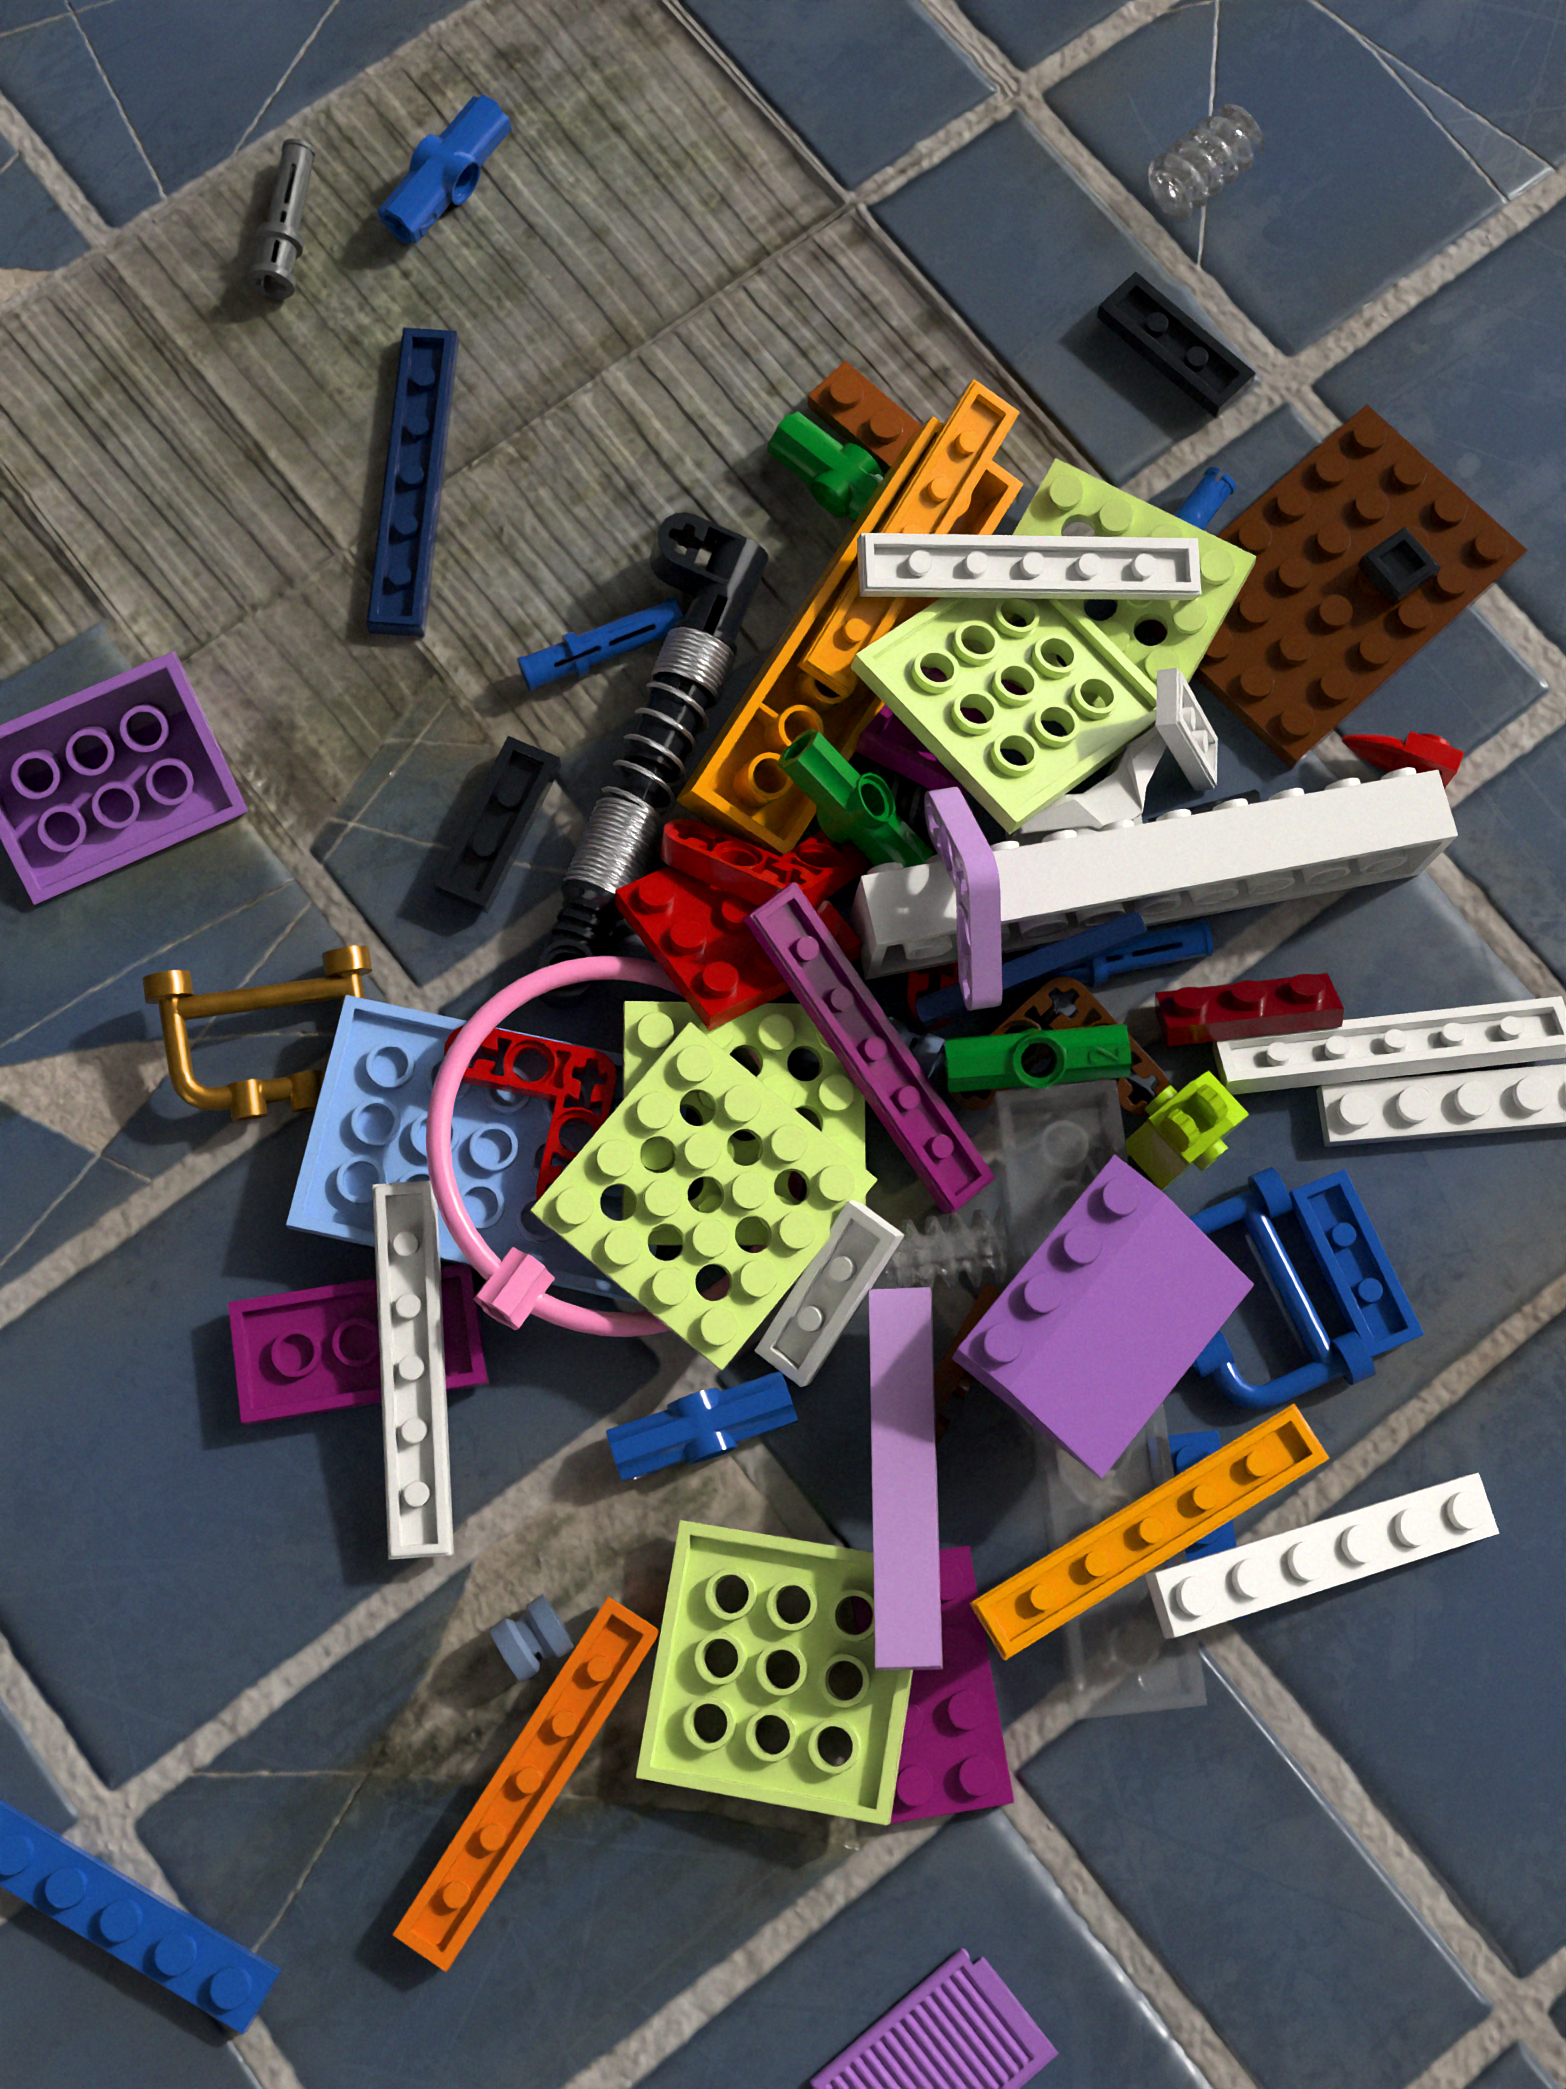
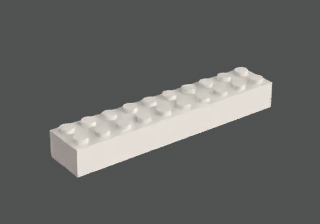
M1402 768L1385 774L1379 781L1363 784L1360 783L1358 778H1347L1328 785L1325 791L1304 794L1303 789L1293 788L1276 793L1269 798V801L1248 805L1246 799H1233L1215 806L1211 812L1191 815L1190 810L1179 809L1162 814L1156 819V822L1134 825L1132 820H1119L1104 825L1097 833L1077 836L1076 831L1065 830L1044 837L1041 840L1042 843L1019 847L1017 841H1005L991 845L990 848L996 859L1000 879L1001 953L1005 954L1031 949L1042 944L1044 946L1051 945L1132 911L1140 912L1147 927L1420 875L1458 836L1439 770L1416 774L1415 768ZM938 854L927 859L926 864L903 868L901 863H885L871 868L867 875L861 876L850 917L854 933L862 942L860 960L865 980L958 963L956 889Z

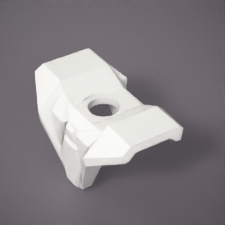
M1153 727L1130 742L1124 751L1115 758L1104 780L1084 793L1063 795L1009 835L1006 831V841H1017L1019 847L1042 843L1041 840L1044 837L1059 831L1073 830L1076 831L1077 836L1097 833L1104 825L1119 820H1132L1134 825L1143 824L1141 814L1144 808L1146 786L1167 746L1157 727Z

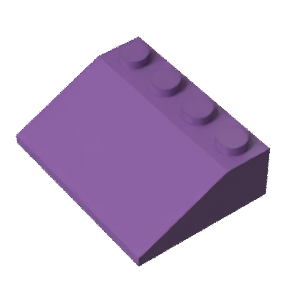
M175 650L0 725V839L34 905L248 812L207 717Z
M1114 1154L957 1348L952 1359L1101 1480L1254 1284L1165 1193Z

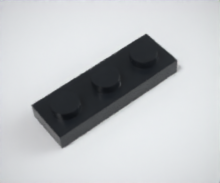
M1136 271L1099 305L1096 317L1215 419L1253 384L1256 376L1255 371Z
M507 737L433 883L436 892L487 914L489 913L562 766L560 757L513 737Z

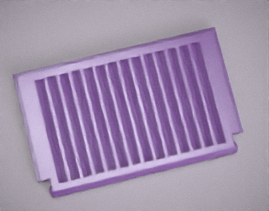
M961 1948L810 2080V2084L813 2089H1020L1059 2053L986 1959L982 1956L972 1964L969 1960L968 1952Z

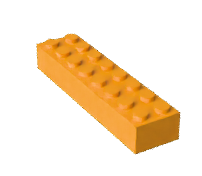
M934 416L910 436L675 800L714 828L779 857L795 847L816 814L817 805L777 765L782 752L793 743L798 735L812 728L815 732L819 731L848 762L856 750L860 733L885 704L862 679L859 680L852 694L843 698L797 665L858 565L857 538L861 533H877L942 427L943 423ZM991 460L947 534L992 535L1023 486V483ZM909 597L889 632L942 597Z

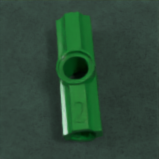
M798 411L792 415L789 413L777 425L773 436L767 444V452L809 484L810 492L817 503L838 518H845L848 515L856 521L883 480L879 465L865 449L853 443H847L842 446Z
M811 728L801 733L782 752L777 765L817 805L818 822L821 829L832 841L839 844L852 841L875 866L897 862L901 863L903 868L926 864V860L932 857L933 851L895 812L894 796L886 782L873 773H866L860 776L819 731L815 732Z
M1126 1024L1057 1030L1030 1028L1020 1033L944 1039L948 1092L1030 1086L1042 1089L1055 1083L1130 1077L1131 1051ZM1045 1043L1051 1047L1052 1061L1049 1066L1038 1073L1024 1070L1021 1065V1057L1024 1050L1031 1044Z

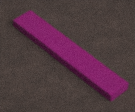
M793 882L786 885L744 916L742 919L943 1214H953L993 1181L995 1176L798 884Z

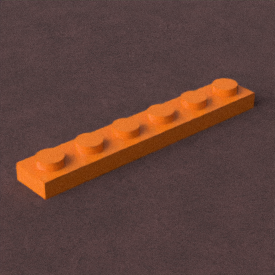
M608 1596L392 1934L394 1937L443 1971L447 1972L660 1636L661 1630Z

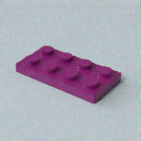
M463 1264L440 1267L446 1392L489 1385L479 1307L478 1303L473 1300L477 1294L474 1270L471 1266ZM376 1278L228 1302L242 1424L249 1426L382 1403Z
M969 1545L939 1550L942 1669L913 1670L890 1824L1014 1803L984 1627L969 1604L978 1598ZM853 1596L851 1597L856 1632L859 1635L870 1627L873 1612L870 1604L864 1598Z

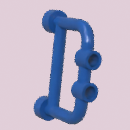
M1269 1167L1249 1176V1190L1188 1217L1205 1235L1243 1219L1313 1360L1312 1363L1268 1383L1258 1386L1251 1385L1240 1376L1234 1364L1232 1351L1225 1337L1218 1330L1192 1363V1367L1199 1378L1212 1374L1217 1385L1228 1399L1243 1408L1262 1410L1280 1405L1343 1376L1348 1384L1354 1385L1375 1375V1367L1370 1353L1355 1331H1350L1333 1340L1329 1339L1270 1221L1292 1210V1203L1287 1188L1274 1168Z

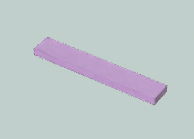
M930 1287L869 1290L875 1668L877 1671L942 1669L932 1292Z

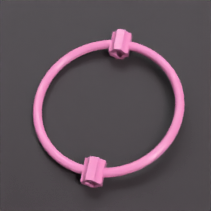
M620 956L585 957L563 961L532 972L495 994L463 1026L449 1047L439 1068L431 1092L427 1113L426 1154L433 1194L453 1240L469 1263L486 1280L473 1300L481 1306L484 1312L499 1323L517 1330L531 1313L552 1324L577 1332L599 1336L634 1337L671 1331L649 1311H599L582 1308L546 1294L545 1291L555 1279L548 1272L546 1266L530 1254L521 1252L514 1247L510 1248L503 1259L500 1260L476 1230L457 1188L450 1145L451 1120L455 1098L462 1077L472 1057L484 1039L509 1014L531 999L550 990L590 980L634 981L653 985L683 997L658 962ZM746 1048L760 1070L758 1056L752 1050ZM800 1108L795 1109L799 1114H801ZM793 1171L788 1179V1189L791 1195L799 1200L803 1177ZM752 1246L748 1252L758 1253L765 1246ZM728 1274L699 1294L710 1301H717L723 1298L730 1286Z

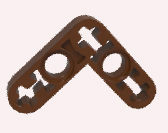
M1060 974L1042 981L984 1036L1004 1034L1011 1027L1019 1025L1029 1029H1041L1035 1021L1024 1014L1034 1006L1036 1012L1040 1016L1043 1015L1053 1004L1048 994L1054 988L1064 993L1073 988L1076 995L1072 998L1071 1003L1076 1009L1069 1016L1061 1011L1055 1013L1046 1021L1052 1028L1057 1030L1115 1025L1119 1023L1083 984L1071 976ZM1128 1034L1130 1051H1133L1138 1057L1136 1060L1131 1061V1069L1143 1079L1154 1075L1156 1080L1150 1086L1155 1094L1154 1097L1148 1102L1141 1097H1137L1131 1102L1128 1096L1132 1093L1133 1088L1124 1077L1114 1078L1113 1082H1110L1108 1079H1099L1098 1081L1127 1111L1138 1116H1149L1144 1110L1145 1107L1169 1087L1170 1083L1163 1070ZM1035 1043L1031 1053L1021 1058L1022 1068L1029 1072L1051 1051V1047L1045 1043ZM1011 1087L988 1089L982 1096H979L974 1091L966 1096L960 1091L950 1093L956 1103L963 1108L975 1111L985 1109L994 1104Z

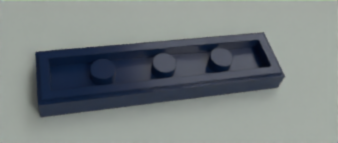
M1132 911L1002 964V996L1144 939L1147 934V928L1140 912ZM959 982L916 999L917 1002L914 1003L924 1027L968 1010L962 997Z

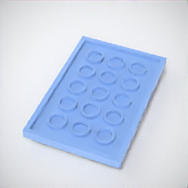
M345 996L286 1223L289 1229L375 1247L372 1184L430 1181L426 1154V1123L431 1092L439 1068L445 1058L444 1045L448 1036L456 1028L464 1026L468 1021L355 996ZM495 1027V1029L594 1049L606 1054L613 1061L616 1069V1089L610 1115L623 1101V1054ZM480 1046L467 1068H473L477 1059L495 1061L496 1070L494 1075L503 1076L504 1056L509 1046H498L499 1057L482 1053ZM528 1051L516 1058L513 1070L521 1080L534 1082L540 1080L546 1074L548 1063L541 1054ZM587 1065L584 1074L574 1073L573 1078L581 1081L579 1104L575 1105L567 1100L564 1108L583 1107L600 1115L602 1107L590 1108V1099L595 1084L605 1085L607 1080L598 1077V1067ZM461 1081L455 1098L451 1120L450 1145L452 1166L464 1207L476 1230L488 1247L500 1260L503 1259L512 1247L530 1254L546 1266L548 1272L555 1277L551 1285L638 1303L530 1212L537 1203L536 1186L556 1102ZM680 1107V1113L684 1120L688 1107ZM572 1121L561 1129L559 1140L565 1149L571 1152H580L593 1137L594 1133L588 1124L582 1121ZM553 1158L551 1166L563 1165L564 1171L569 1164ZM620 1185L608 1187L603 1191L600 1198L601 1210L611 1220L622 1221V1186ZM438 1208L440 1261L468 1265L474 1268L453 1240ZM648 1245L651 1254L655 1257L657 1245Z

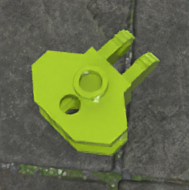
M1208 1070L1196 1080L1191 1081L1179 1093L1170 1085L1154 1098L1144 1109L1150 1115L1148 1120L1117 1151L1124 1159L1131 1156L1152 1179V1184L1163 1192L1194 1165L1202 1172L1228 1149L1223 1140L1249 1116V1113Z

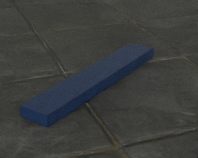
M403 328L366 622L367 629L371 634L425 637L459 347L457 331Z

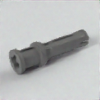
M287 139L282 144V155L273 189L267 222L257 229L254 240L258 248L255 264L249 267L246 276L247 284L254 292L270 299H287L293 295L296 286L295 278L292 276L295 260L301 257L304 248L299 227L307 197L311 169L316 157V150L311 144L301 139ZM291 183H293L290 200L287 204ZM271 276L276 277L275 282H271Z

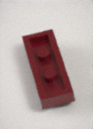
M1328 973L1299 974L1294 977L1261 981L1244 980L1234 984L1199 988L1184 987L1178 990L1155 992V1014L1167 1046L1342 1027L1344 1007Z

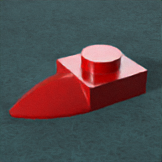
M1410 731L1404 740L1379 734L1344 735L1341 740L1355 754L1388 772L1402 768H1415L1416 774L1439 770L1444 789L1458 772L1465 753L1451 747L1449 742L1440 736L1429 733L1418 734Z

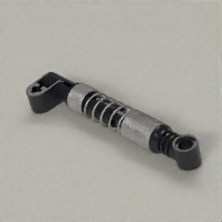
M682 512L674 513L667 517L660 525L653 543L650 564L657 578L669 586L692 595L683 619L676 621L672 625L666 641L663 642L664 646L661 647L653 671H651L653 682L646 684V688L651 694L646 707L634 710L640 721L634 734L624 736L626 743L629 745L624 760L612 762L618 772L628 777V781L624 790L611 786L602 788L603 794L607 798H601L596 801L594 811L591 812L592 816L589 817L590 821L587 822L588 826L585 827L586 831L583 832L568 872L565 873L566 877L563 878L564 882L561 886V892L564 897L562 906L564 909L559 910L557 914L558 922L554 923L551 929L553 935L548 936L534 972L563 961L598 957L606 952L608 947L606 942L612 938V929L617 926L618 921L625 919L615 905V890L645 877V874L648 873V868H650L656 848L659 847L658 843L661 842L660 838H662L665 826L659 813L669 811L676 806V797L670 787L682 784L687 779V771L683 764L685 760L693 758L698 753V745L694 738L696 734L702 733L708 728L709 720L705 714L706 709L714 707L719 702L727 678H729V673H731L737 656L735 639L768 563V554L764 548L751 539L695 514ZM677 545L688 549L685 555L675 551ZM700 549L712 553L705 570L693 565ZM709 614L719 618L713 635L703 632ZM703 719V726L699 728L701 721ZM691 745H693V746H692V752L688 754V752H689V750H690V748H691ZM619 765L632 768L631 773L623 769ZM682 771V776H681V778H680L679 780H677L678 777H679L680 772ZM662 786L670 795L671 803L667 807L654 808L653 805ZM609 792H613V793L619 794V795H621V797L618 798V797L612 795V794L609 793ZM594 980L579 982L568 987L562 986L538 997L550 1007L558 1009L571 1008L584 999Z

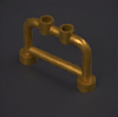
M347 946L324 952L322 959L325 977L199 995H194L190 971L169 970L144 976L142 982L145 1002L148 1004H158L168 1072L174 1091L185 1103L200 1110L220 1111L230 1109L232 1121H248L268 1116L267 1103L287 1100L291 1101L292 1112L316 1110L326 1071H304L288 1075L287 1077L267 1080H243L219 1087H206L200 1084L193 1073L186 1020L341 999L343 1008L346 995L365 999L361 976L372 972L369 947Z

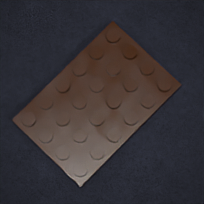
M1366 404L1216 536L1255 555L1256 561L1193 676L1282 761L1293 769L1517 565L1528 550ZM1403 527H1406L1440 565L1441 569L1435 578L1393 607L1357 565L1363 555ZM1145 620L1140 623L1159 643L1166 638L1167 630L1159 621Z

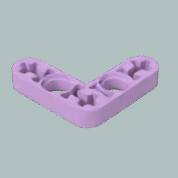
M958 787L927 791L924 797V808L929 836L956 889L958 975L965 1006L968 1011L1000 1006L1002 1002L1001 895L996 859Z

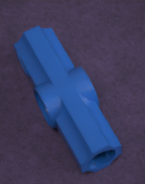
M484 94L480 97L473 96L439 137L430 134L420 141L411 157L408 175L378 209L380 221L391 231L394 237L407 245L409 243L417 244L451 202L460 205L471 196L479 181L481 166L511 131L510 118L504 114L497 102Z
M779 1371L773 1374L769 1373L749 1382H743L740 1385L720 1391L719 1388H712L690 1394L669 1403L667 1410L608 1429L606 1433L621 1480L626 1482L659 1472L664 1468L685 1462V1465H692L713 1459L737 1449V1443L798 1423V1419L783 1374Z

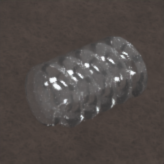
M1232 103L1222 104L1214 110L1211 116H1207L1197 124L1196 128L1183 135L1180 141L1173 143L1166 149L1165 153H1161L1151 161L1148 169L1149 184L1159 206L1175 221L1184 222L1190 218L1193 209L1199 210L1206 205L1208 197H1215L1222 192L1223 185L1233 183L1238 177V172L1244 173L1252 167L1253 156L1261 155L1265 151L1264 137L1260 127L1254 118L1243 107Z
M1000 1207L996 1210L993 1225L984 1210H975L972 1214L970 1228L967 1227L961 1214L958 1212L951 1213L948 1218L946 1231H943L938 1219L934 1215L927 1216L922 1235L919 1234L911 1219H904L900 1227V1232L904 1234V1237L884 1267L887 1284L894 1281L897 1288H910L912 1279L918 1278L922 1287H930L931 1292H933L936 1275H942L949 1290L955 1291L960 1272H966L973 1287L977 1288L981 1285L983 1270L990 1268L998 1285L1004 1284L1009 1257L1005 1225Z

